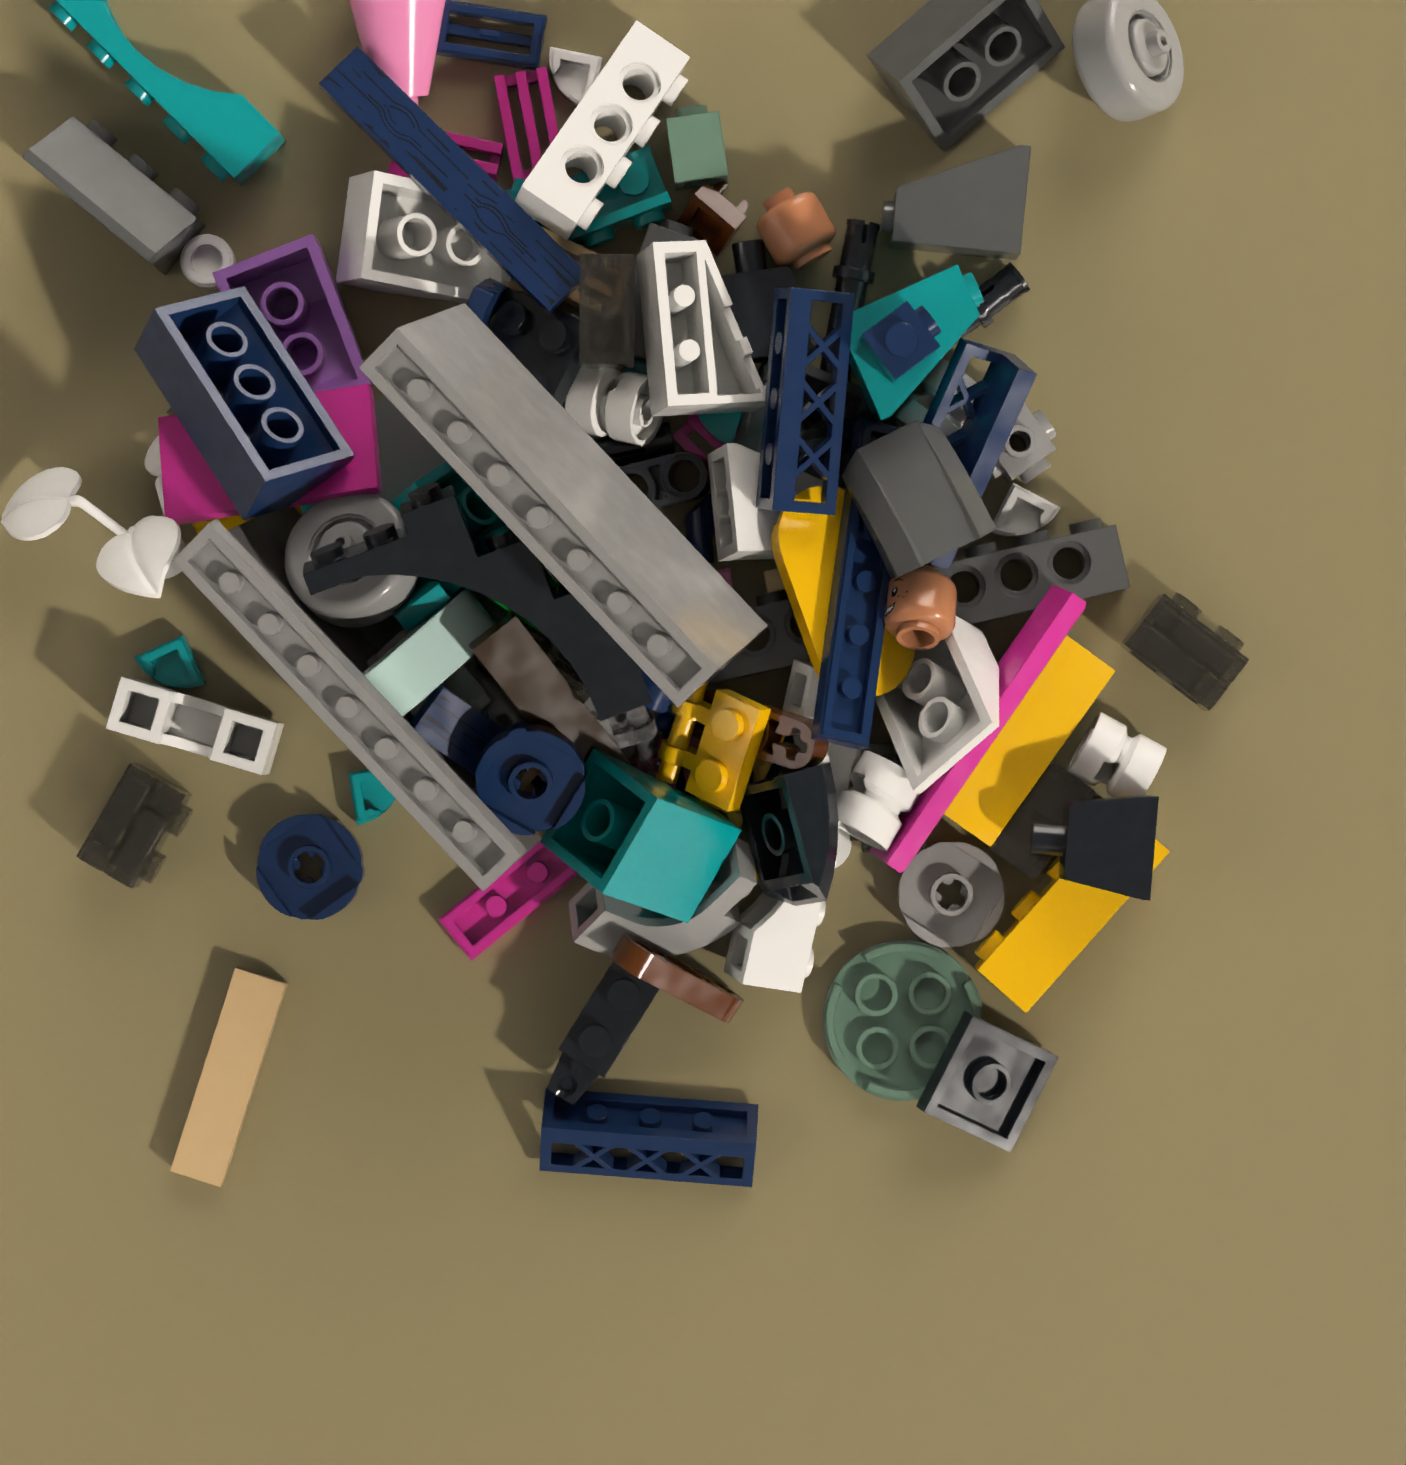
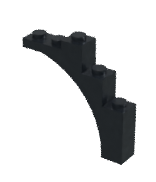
M431 483L407 494L409 501L400 504V515L405 526L398 529L395 528L394 523L377 526L362 535L363 542L344 549L341 542L326 545L313 551L310 554L312 561L304 563L303 577L310 595L362 576L373 575L425 577L453 583L479 592L507 606L528 620L552 641L570 662L581 679L600 721L652 703L641 668L562 584L551 588L542 562L508 526L486 534L483 537L485 543L476 546L453 485L440 489L439 483Z

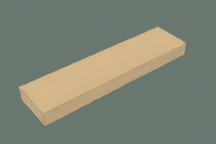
M238 966L235 967L170 1169L171 1172L218 1187L223 1186L288 982Z

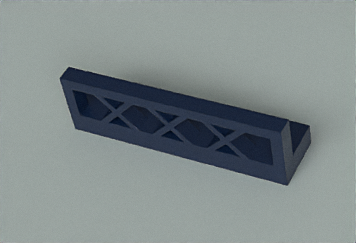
M793 287L775 288L756 508L835 515L855 293ZM812 301L838 304L836 328L823 339L819 337L810 325ZM808 339L814 345V347L809 352H807ZM835 341L833 354L828 348V346H830ZM821 354L832 368L831 383L816 395L805 381L806 366ZM805 395L810 402L803 407V396ZM830 397L828 410L823 402ZM816 409L827 423V436L817 447L811 450L801 438L800 430L801 422ZM800 450L804 458L798 463V453ZM825 452L823 465L818 458ZM810 465L823 479L821 503L794 501L796 477Z
M960 337L923 423L940 427L947 413L963 406L966 418L961 429L946 436L962 462L980 497H982L1037 374L1015 354ZM971 357L991 362L983 380L966 388L962 377ZM958 549L929 563L949 570Z
M546 1088L541 1124L539 1171L752 1187L759 1104L585 1091L573 1105ZM552 1143L574 1144L581 1150L575 1154L552 1152ZM613 1148H626L633 1152L634 1155L629 1158L613 1157L607 1151ZM667 1152H677L685 1155L687 1159L682 1162H669L662 1158L661 1155ZM720 1156L744 1158L743 1167L720 1166L714 1160Z

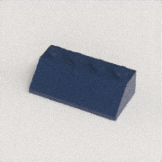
M245 286L154 308L134 350L243 520L291 506L353 460L355 454Z

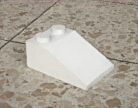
M375 170L349 177L336 283L383 293L467 304L473 287L485 279L492 278L502 284L503 281H511V277L411 178Z
M956 616L955 627L948 638L939 642L937 646L931 649L915 650L912 666L905 679L895 689L875 697L912 790L919 794L999 727V667L983 631Z

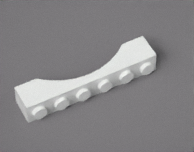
M794 659L782 710L814 719L819 676L811 662ZM793 735L795 745L801 748V752H806L807 743L800 740V735ZM829 743L828 752L824 760L818 765L831 764L836 798H838L842 790H848L849 777L861 757V750ZM761 893L757 900L740 915L741 923L732 931L724 972L744 985L801 993L804 979L810 975L813 967L814 953L812 944L816 926L822 923L825 915V901L794 906Z

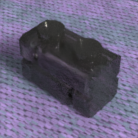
M1176 592L1172 599L1166 594H1160L1124 638L1120 646L1203 711H1210L1248 663L1249 659L1239 652L1244 643L1220 625L1213 632L1197 618L1202 611L1180 593Z
M130 763L76 857L127 887H139L143 880L151 884L166 860L167 856L159 851L168 835L172 834L178 837L193 813V809L186 806L192 794L143 765Z

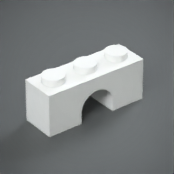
M121 677L106 729L152 743L190 751L210 758L209 760L249 772L267 775L270 774L285 723L132 677Z

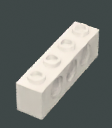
M636 20L521 186L515 202L529 216L566 241L577 225L586 231L604 205V203L596 198L605 184L615 189L631 166L632 161L625 157L631 146L635 142L643 148L659 125L660 120L653 116L662 101L671 107L687 84L688 79L682 76L681 73L690 57ZM633 85L642 90L646 99L636 100L629 97L624 91L623 86ZM606 126L612 129L618 140H603L598 136L594 127ZM577 167L582 169L588 175L590 182L578 183L573 181L568 176L566 168Z

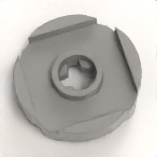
M938 841L919 850L905 871L901 873L898 882V906L906 924L922 940L938 947H961L983 939L998 923L1005 905L1003 881L995 862L981 849L961 841ZM954 879H957L963 884L960 888V893L966 897L965 901L961 906L952 903L945 909L939 905L942 896L936 891L937 887L941 882L950 885Z

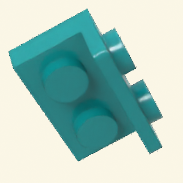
M649 146L625 155L627 159L632 161L631 166L615 189L605 184L596 198L604 203L601 210L586 231L577 225L569 237L570 241L577 244L583 243L585 248L590 250L616 239L613 231L632 224L635 230L639 231L648 228L650 223L657 225L666 219L663 212L672 209V202L668 192H666ZM584 171L569 176L578 183L590 182L588 175Z

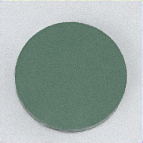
M890 940L862 950L840 969L832 981L825 999L823 1029L832 1058L840 1070L854 1084L866 1092L884 1099L896 1101L918 1100L964 1011L984 1019L983 1007L973 980L952 956L924 942Z

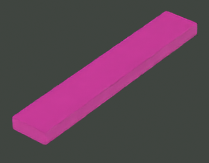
M1053 584L1051 585L997 664L999 667V727L918 796L910 812H900L898 817L902 826L888 851L871 847L869 850L871 854L899 873L905 871L1086 608L1085 605L1087 603L1073 592Z
M670 731L634 759L631 765L656 778L661 759L657 754L662 739H668ZM691 735L689 746L698 749L701 739ZM682 766L677 783L666 784L681 791L687 785L691 770ZM539 841L486 890L482 891L477 887L438 920L472 961L578 875V873Z

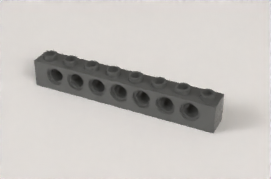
M1100 518L1070 524L1071 535L1050 539L1048 530L1018 536L1017 542L1019 547L1002 551L997 550L996 542L965 548L966 559L952 562L949 570L931 565L930 563L925 564L936 568L949 579L956 573H965L974 579L977 586L975 597L968 603L957 602L956 616L970 624L1033 611L1052 584L1073 592L1081 599L1130 588L1116 524L1102 527ZM1061 549L1073 551L1080 559V571L1073 579L1060 577L1053 568V558L1056 552ZM1008 561L1020 562L1028 571V583L1021 591L1009 590L1001 581V568ZM786 590L756 596L757 607L752 609L768 625L766 627L769 632L767 645L758 651H749L744 648L709 684L792 666L794 659L810 662L803 639L797 637L791 630L790 619L793 615V610Z

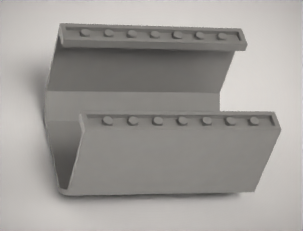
M465 303L396 328L359 367L384 394L375 403L382 493L374 495L392 502L412 483L447 461L677 707L685 702L706 681L709 683L768 626ZM294 507L257 516L230 530H227L218 519L209 522L172 561L482 891L486 890L542 838L536 832L535 835L512 833L478 797L475 775L428 744L409 724L414 716L410 712L402 716L362 674L370 667L367 661L404 629L394 614L369 626L346 628L321 620L306 607L290 586L284 563L288 538L295 524L302 516ZM470 590L496 623L509 613V611L487 596ZM519 619L627 759L675 715L671 711L672 703L668 712H657L641 706L600 721L584 684L570 662L551 640ZM475 654L464 663L496 699L483 713L505 728L516 722L529 723Z

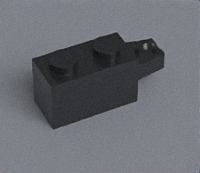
M612 961L560 1044L558 1050L562 1051V1054L547 1088L555 1095L574 1105L599 1075L603 1078L606 1076L658 993L659 988L632 975Z

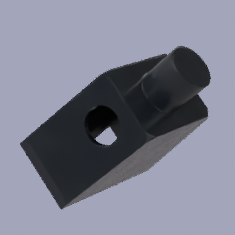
M761 239L741 241L732 244L736 273L721 275L733 303L730 308L743 338L747 337L753 353L750 354L754 363H760L769 360L775 288H797L790 266L767 269L764 242ZM809 339L807 352H809L814 347V345Z
M1137 795L1065 802L1063 824L1032 822L1030 854L1060 856L1059 878L1141 900H1150L1159 796Z

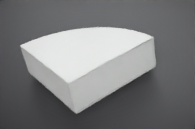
M550 47L549 63L553 80L561 94L576 107L600 74L603 57Z
M1012 483L993 519L996 530L990 533L1004 537H1018L1017 535L1033 533L1048 524L1061 507Z

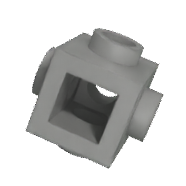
M1024 402L991 475L994 479L1002 475L1006 482L1009 483L1019 476L1024 484H1026L1051 467L1046 457L1056 450L1051 440L1057 434L1049 420L1040 410L1032 414ZM1010 437H1018L1024 443L1023 452H1017L1011 448L1009 444Z

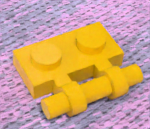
M706 681L679 707L673 703L671 711L676 715L668 739H662L657 754L661 759L656 778L666 783L676 784L681 767L683 766L691 770L685 791L725 811L740 810L771 708L730 689H717L713 702L710 704L703 700L708 681ZM696 721L705 725L698 749L689 746Z

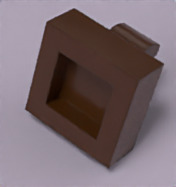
M724 181L716 183L713 187L705 182L693 195L677 220L678 223L694 229L693 236L696 239L706 240L710 251L716 256L728 246L747 218L745 212L749 206V203L744 199L735 207L722 196L728 186Z

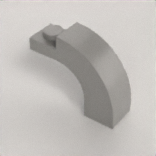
M737 838L688 923L602 894L588 882L568 902L573 942L596 952L611 955L623 934L626 933L670 956H675L699 949L722 938L741 923L738 902L748 896L757 884L749 843Z

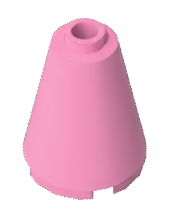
M349 0L362 51L418 105V96L429 95L446 0Z

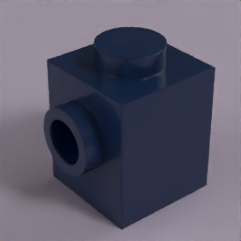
M906 301L864 332L859 339L893 383L940 347L934 337L940 334L941 330L922 305L914 310L909 302Z

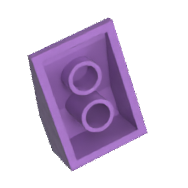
M314 234L212 273L219 292L245 286L313 392L362 384L372 386L371 380L359 369L364 360L325 252Z

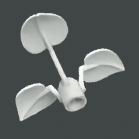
M159 435L149 447L144 464L146 470L151 475L158 476L155 481V487L164 516H146L139 520L135 526H131L126 530L84 497L75 495L82 483V478L78 472L70 468L58 467L42 471L23 483L10 498L0 521L12 537L18 540L32 541L44 538L57 530L68 518L71 507L83 509L118 535L110 539L103 546L97 557L96 569L102 579L121 591L150 598H161L164 580L181 572V569L172 560L187 546L181 539L179 525L173 519L165 517Z

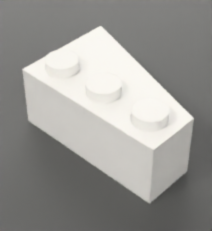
M706 240L652 242L636 256L651 417L752 412L764 407L766 385L763 386L750 355L753 353L747 337L743 338L730 308L733 303Z

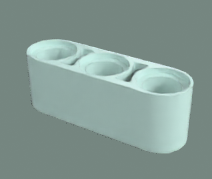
M464 587L450 597L446 605L417 625L362 673L402 716L418 705L474 655V652L468 645L496 623L469 589Z

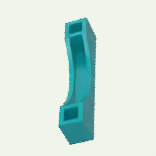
M55 0L48 8L71 32L80 25L93 38L86 47L108 69L117 62L131 76L124 85L146 107L155 100L169 114L162 123L184 145L193 138L207 152L200 160L221 182H224L231 176L242 186L286 142L281 133L242 94L215 92L185 83L155 66L139 53L124 36L110 10L107 0Z

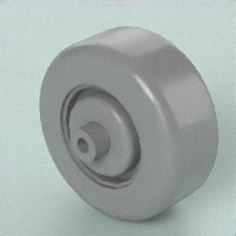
M1089 0L1080 8L1073 25V54L1081 81L1094 103L1105 114L1122 122L1137 121L1172 106L1182 89L1184 78L1183 55L1176 30L1158 1Z
M357 494L320 501L307 510L292 529L285 549L284 563L287 579L295 594L321 620L346 628L369 626L394 614L404 605L414 591L419 577L373 575L362 576L310 595L303 577L304 563L312 561L310 554L313 551L337 542H341L343 549L363 542L362 535L365 532L383 524L394 523L396 529L405 526L399 510L387 500L374 494Z

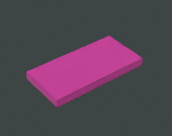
M369 384L314 392L355 456L349 464L289 507L314 504L350 495L382 493L374 392ZM177 415L157 417L165 517L173 519L180 525L240 515Z

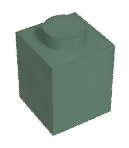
M706 105L687 106L675 110L676 117L666 118L675 191L702 187L705 182L711 186L721 181L728 183V169L719 111L708 112Z

